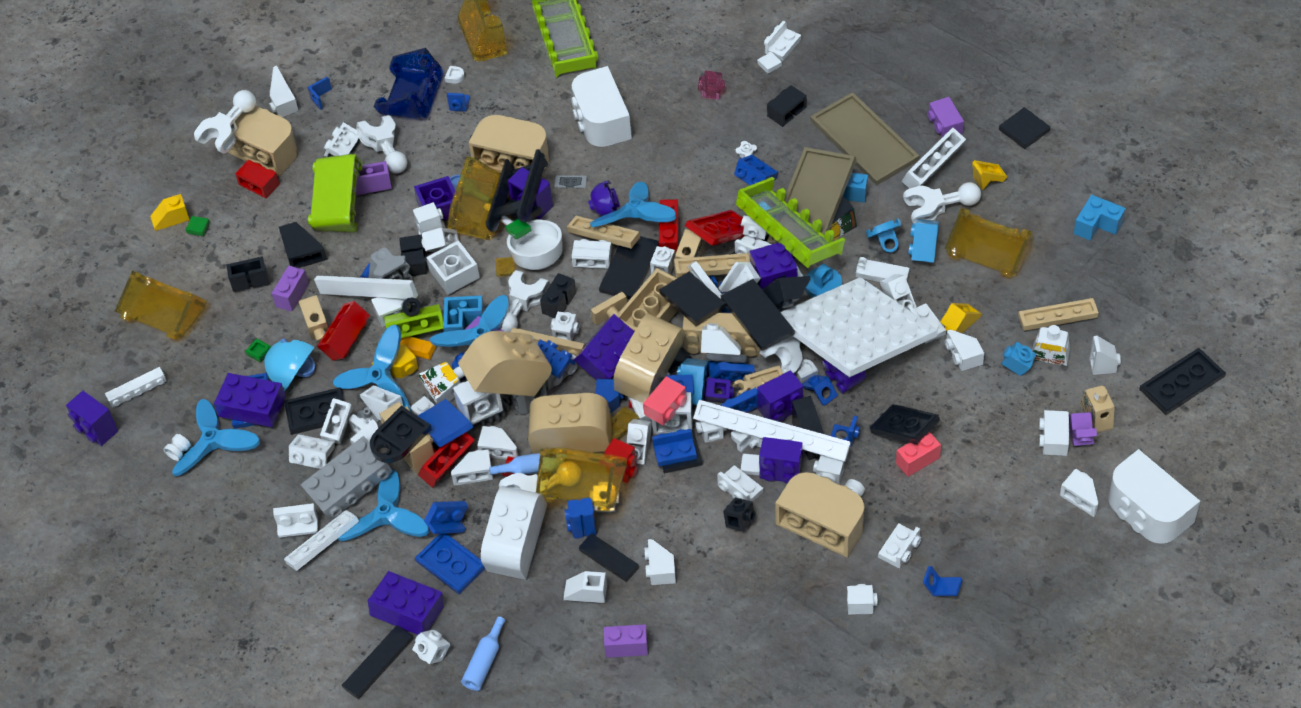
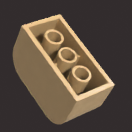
M255 106L250 112L241 113L235 120L238 128L234 134L236 141L227 153L244 161L249 159L253 162H258L263 167L274 170L277 176L280 177L298 155L290 123L282 116L275 115L267 109H262L258 106Z
M491 115L479 122L469 141L473 167L501 173L505 159H509L513 167L517 169L532 164L536 149L544 153L545 159L549 163L546 132L541 125L501 115Z
M648 313L645 314L618 361L614 373V391L644 403L662 382L682 347L683 328Z
M503 331L484 333L472 342L458 362L474 392L535 396L552 371L550 363L534 337L525 333Z
M577 393L541 396L530 403L528 441L533 454L559 449L563 451V454L605 451L611 443L612 416L607 400L598 394Z
M807 472L797 474L791 478L775 502L776 525L847 558L863 533L864 503L862 498L847 486L836 484L827 477Z

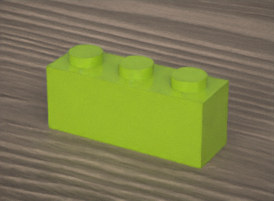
M439 304L423 307L415 316H407L404 312L384 316L386 329L391 325H398L401 331V338L443 329V317Z

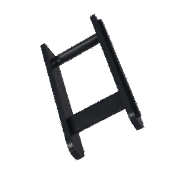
M539 149L535 151L532 164L523 166L524 169L529 171L521 200L507 205L505 204L509 194L508 180L520 168L515 169L509 159H505L486 219V227L490 232L497 231L501 217L517 212L520 222L524 223L529 220L544 168L548 166L544 153H541Z

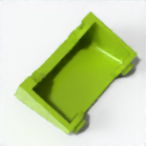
M356 154L317 158L316 162H313V173L315 174L311 214L308 215V225H311L314 231L357 232L358 223H354V216H356L354 208L357 177L360 175L358 171H362L363 162Z

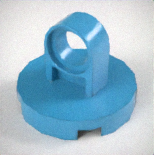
M900 218L895 220L896 223L891 220L875 226L872 230L873 232L870 229L866 230L867 238L877 236L881 248L885 252H894L898 247V240L894 229L903 226ZM892 239L895 242V247L887 249L884 245L885 240Z
M822 264L818 268L809 271L806 275L810 276L811 280L805 290L812 298L842 285L841 275L826 264Z

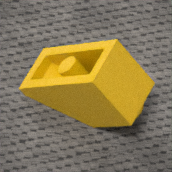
M181 194L163 199L150 216L155 231L190 220Z
M951 303L940 323L945 326L946 331L954 330L963 333L982 316V313L969 304Z
M404 343L400 345L397 358L390 369L392 378H404L419 369L416 357Z

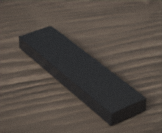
M396 625L342 684L343 689L359 700L414 639L413 635Z

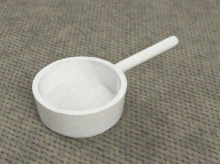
M485 204L484 210L489 213L491 205ZM502 216L500 220L505 225L513 222L507 216ZM532 220L526 222L531 226V232L517 240L510 234L508 235L507 246L511 256L518 266L525 269L539 270L549 267L558 260L563 251L561 229L551 221Z

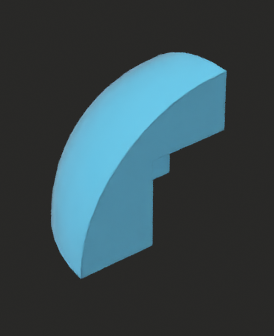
M299 340L275 343L268 350L264 359L265 369L269 378L273 382L282 383L284 391H286L310 356L314 346Z

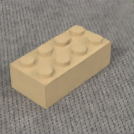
M656 268L616 316L634 332L647 313L669 322L678 310L660 294L659 289L677 278Z
M716 313L697 326L684 316L683 345L688 353H701L703 326H707L708 323L719 324V327H724L742 347L740 355H747L749 357L761 355L759 353L760 348L732 313Z

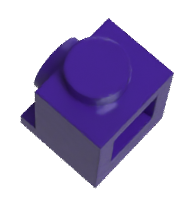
M707 378L704 401L724 403L729 398H732L734 388L730 386L731 380ZM720 390L722 394H716L715 391Z

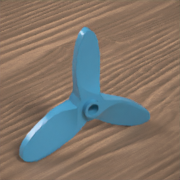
M637 182L629 192V202L619 210L591 221L590 225L591 227H597L625 217L641 218L654 222H670L676 219V213L674 209L656 202H648L649 191L647 185L644 182Z
M498 296L488 305L481 316L478 326L467 330H455L436 334L430 338L431 344L446 347L471 345L480 335L490 331H497L508 312L509 301L507 296Z
M391 325L385 330L376 348L371 368H358L344 372L334 379L333 384L342 389H354L376 383L379 388L400 395L403 407H408L411 411L407 397L392 378L390 372L400 348L401 331L399 326Z
M201 399L196 406V419L202 431L201 437L177 462L172 470V474L175 477L182 475L197 464L207 453L217 448L227 451L251 450L259 446L260 439L256 434L245 430H220L215 409L209 401Z
M392 469V473L379 484L377 507L369 514L358 519L359 522L341 535L338 540H350L375 527L388 524L399 532L422 537L429 534V527L417 514L397 507L401 486L397 472Z

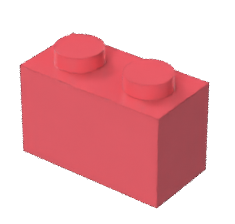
M666 376L644 401V415L664 426L668 420L674 417L675 411L685 404L687 400L686 387Z
M928 432L918 444L908 443L899 448L896 452V464L909 477L940 458L941 444Z

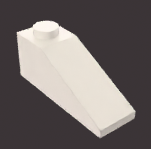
M274 66L270 89L271 103L269 105L273 113L276 112L277 115L284 117L297 112L298 107L295 97L278 67Z

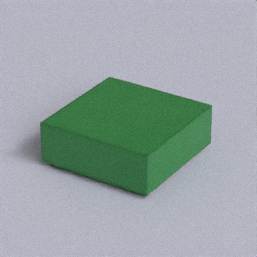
M192 216L185 229L186 233L204 236L210 221L208 218Z
M519 219L505 226L506 232L516 240L531 232V226L526 222H520Z
M256 338L245 350V353L250 358L261 363L271 346Z

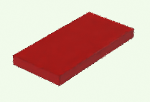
M733 210L688 220L685 227L712 246L744 237V227L741 226L743 217Z

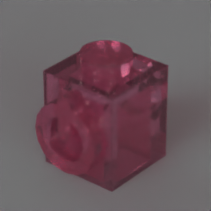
M705 70L704 76L699 77L698 91H702L703 98L719 100L721 92L725 88V80H723L722 73Z

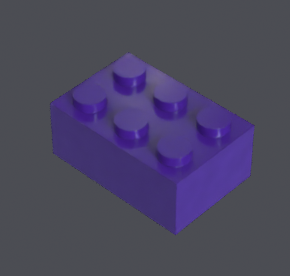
M613 314L579 352L574 361L596 381L597 379H610L614 375L618 361L634 331Z
M227 373L214 406L219 417L273 428L286 394L282 383Z
M388 571L368 599L369 614L372 617L394 626H400L404 630L419 635L421 632L430 629L444 608L443 593Z

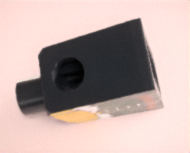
M844 197L841 199L830 230L834 231L833 240L857 227L854 207Z

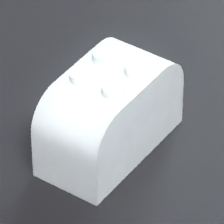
M608 66L578 75L572 82L573 97H571V102L575 108L572 111L575 120H579V130L584 132L587 141L594 146L605 147L632 139L630 116Z
M1139 449L1119 464L1113 472L1108 496L1111 508L1120 519L1128 522L1135 532L1142 534L1149 541L1154 543L1171 542L1195 522L1200 500Z
M506 486L499 488L481 548V562L487 572L524 580L527 579L547 507V502L542 494Z

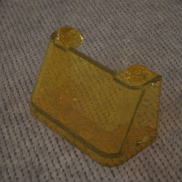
M464 0L457 16L459 26L471 56L475 61H485L507 54L504 30L500 18L494 15L485 17L486 14H491L488 0Z
M466 157L450 206L448 229H454L458 233L490 241L491 235L495 234L496 231L490 232L487 229L486 219L501 173L476 158Z
M961 207L944 249L951 258L958 259L960 257L1000 271L1001 275L1011 278V276H1016L1034 241L1032 231L1022 229L1020 233L1017 228L1011 229L982 219L979 215L970 214V210Z
M132 270L115 312L121 314L120 318L131 322V319L164 331L167 333V337L177 340L178 337L182 338L205 308L207 301L192 293L179 290Z
M560 447L541 448L536 493L542 494L546 502H554L555 499H578L580 501L582 498L590 497L592 504L598 506L597 510L610 511V508L615 506L627 466V457Z

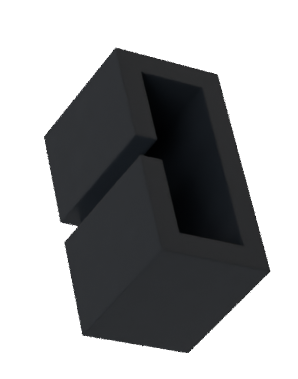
M790 85L787 89L782 90L776 98L768 102L767 117L780 126H785L794 118L793 115L797 116L807 108V95Z
M421 234L399 238L401 256H405L406 262L410 266L409 274L411 276L427 274L426 267H428L426 257L428 255L425 256V252L428 251H425L422 245Z
M263 256L226 264L233 292L249 289V285H253L254 288L270 284Z
M560 273L556 275L540 299L542 314L556 318L558 311L564 312L566 310V304L569 305L576 294L575 279Z

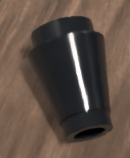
M407 298L401 304L402 310L407 316H415L420 312L421 304L416 298Z

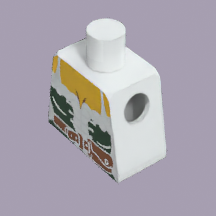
M1051 325L1049 328L1041 327L1032 351L1036 353L1034 360L1067 366L1070 354L1068 332L1060 330L1056 325Z
M447 362L418 374L436 404L444 399L450 402L455 398L453 387L460 384L459 379L465 376L460 366L452 370Z

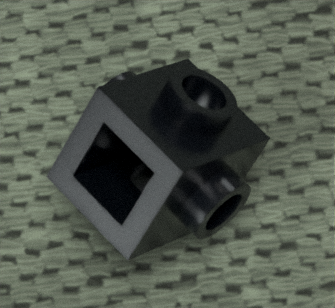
M736 497L723 511L726 528L743 532L754 521L756 515L753 501Z

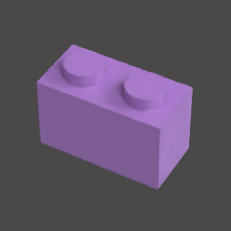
M949 97L929 103L928 119L934 123L936 132L940 133L942 138L952 128L960 134L963 133L964 120Z
M386 161L363 165L362 171H358L360 175L357 177L356 195L392 189Z
M288 265L272 292L276 307L288 311L294 310L309 285L305 270Z
M646 624L604 627L606 658L648 655Z

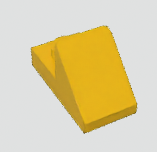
M976 160L972 162L973 178L982 190L985 189L990 181L1004 182L1007 178V175L998 164Z

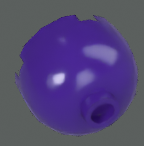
M609 180L597 184L591 191V200L588 201L590 209L592 211L595 210L601 217L617 211V207H620L615 189H610L609 184H611Z

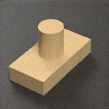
M621 292L592 308L591 317L593 323L598 325L613 314L617 315L627 303L626 295Z

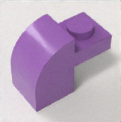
M1091 412L1069 414V432L1073 446L1094 444L1093 436H1097V430L1092 428Z

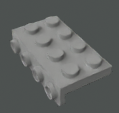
M362 436L300 485L325 516L332 520L350 505L356 503L364 494L370 492L378 483L385 480L392 473V469L388 463L381 462L373 456L370 442Z

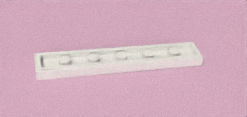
M316 276L314 279L320 294L401 299L417 298L418 296L413 280Z

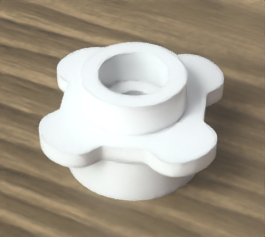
M742 141L740 147L736 148V153L741 158L753 155V152L757 150V146L751 145L747 141Z

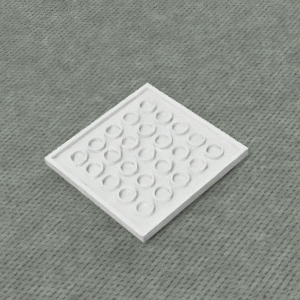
M861 277L781 312L795 330V334L792 336L849 377L933 339L938 334L936 328Z

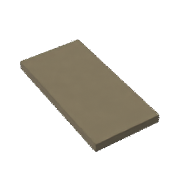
M853 92L810 116V121L840 151L856 157L855 165L864 174H867L868 178L876 186L919 161V155Z
M804 147L784 201L788 204L789 200L796 198L798 201L796 211L800 214L801 210L808 209L810 211L808 220L810 224L820 219L822 221L820 232L824 236L825 232L831 228L855 166L856 157ZM785 212L777 215L776 220L799 241L811 236ZM769 235V238L767 240L768 243H779L771 235ZM817 241L806 247L814 250L823 245Z

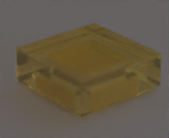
M496 258V276H511L515 271L513 258Z

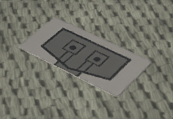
M556 175L554 187L585 188L587 176Z

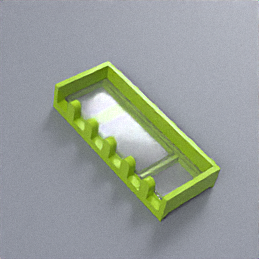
M532 0V8L555 77L557 78L563 73L593 67L596 69L598 54L597 51L593 50L594 43L592 39H589V28L585 27L584 15L581 16L582 10L580 4H577L578 0Z
M773 177L738 191L736 205L776 241L782 243L785 249L807 268L836 254L842 255L845 239L842 237L833 241V230L826 231L824 236L820 232L822 227L820 219L810 224L808 222L810 211L804 209L799 214L796 211L798 205L796 198L789 200L787 204L784 201L786 195L784 188L778 189L776 193L772 191L775 180Z

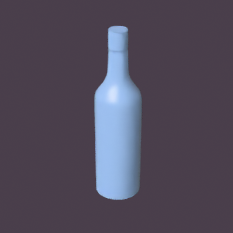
M559 449L517 456L508 464L489 467L490 475L506 472L529 475L553 471L565 463L564 454Z
M497 617L490 633L479 641L461 680V683L466 688L474 691L481 689L499 650L498 636L505 622L504 618Z

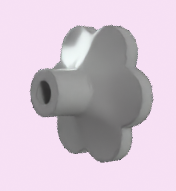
M368 407L357 413V417L364 418L367 423L372 419L377 424L380 421Z

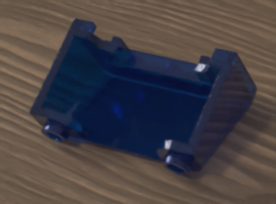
M427 48L393 56L389 69L396 79L388 100L384 97L377 98L373 107L381 115L419 120L427 118L443 77L442 67Z

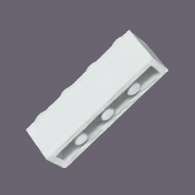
M952 128L907 172L902 182L909 189L923 186L961 148L966 139Z

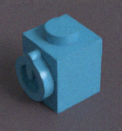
M1016 342L1011 347H1006L1001 364L1021 376L1031 368L1036 353L1028 346H1023Z

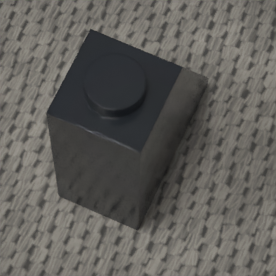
M297 222L279 226L290 266L301 268L327 260L323 246Z
M811 395L792 401L793 426L824 434ZM805 451L808 460L820 459L819 454Z

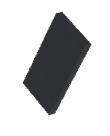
M640 236L632 248L618 246L599 286V292L613 296L623 292L626 298L630 300L645 279L656 247L659 246V241Z
M754 279L720 295L721 299L726 303V307L761 351L795 334L793 327Z
M1197 348L1141 384L1139 390L1167 415L1224 378L1226 372L1200 348Z

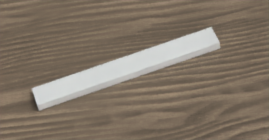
M702 400L698 401L693 418L762 439L763 437L803 442V450L844 462H846L851 442Z

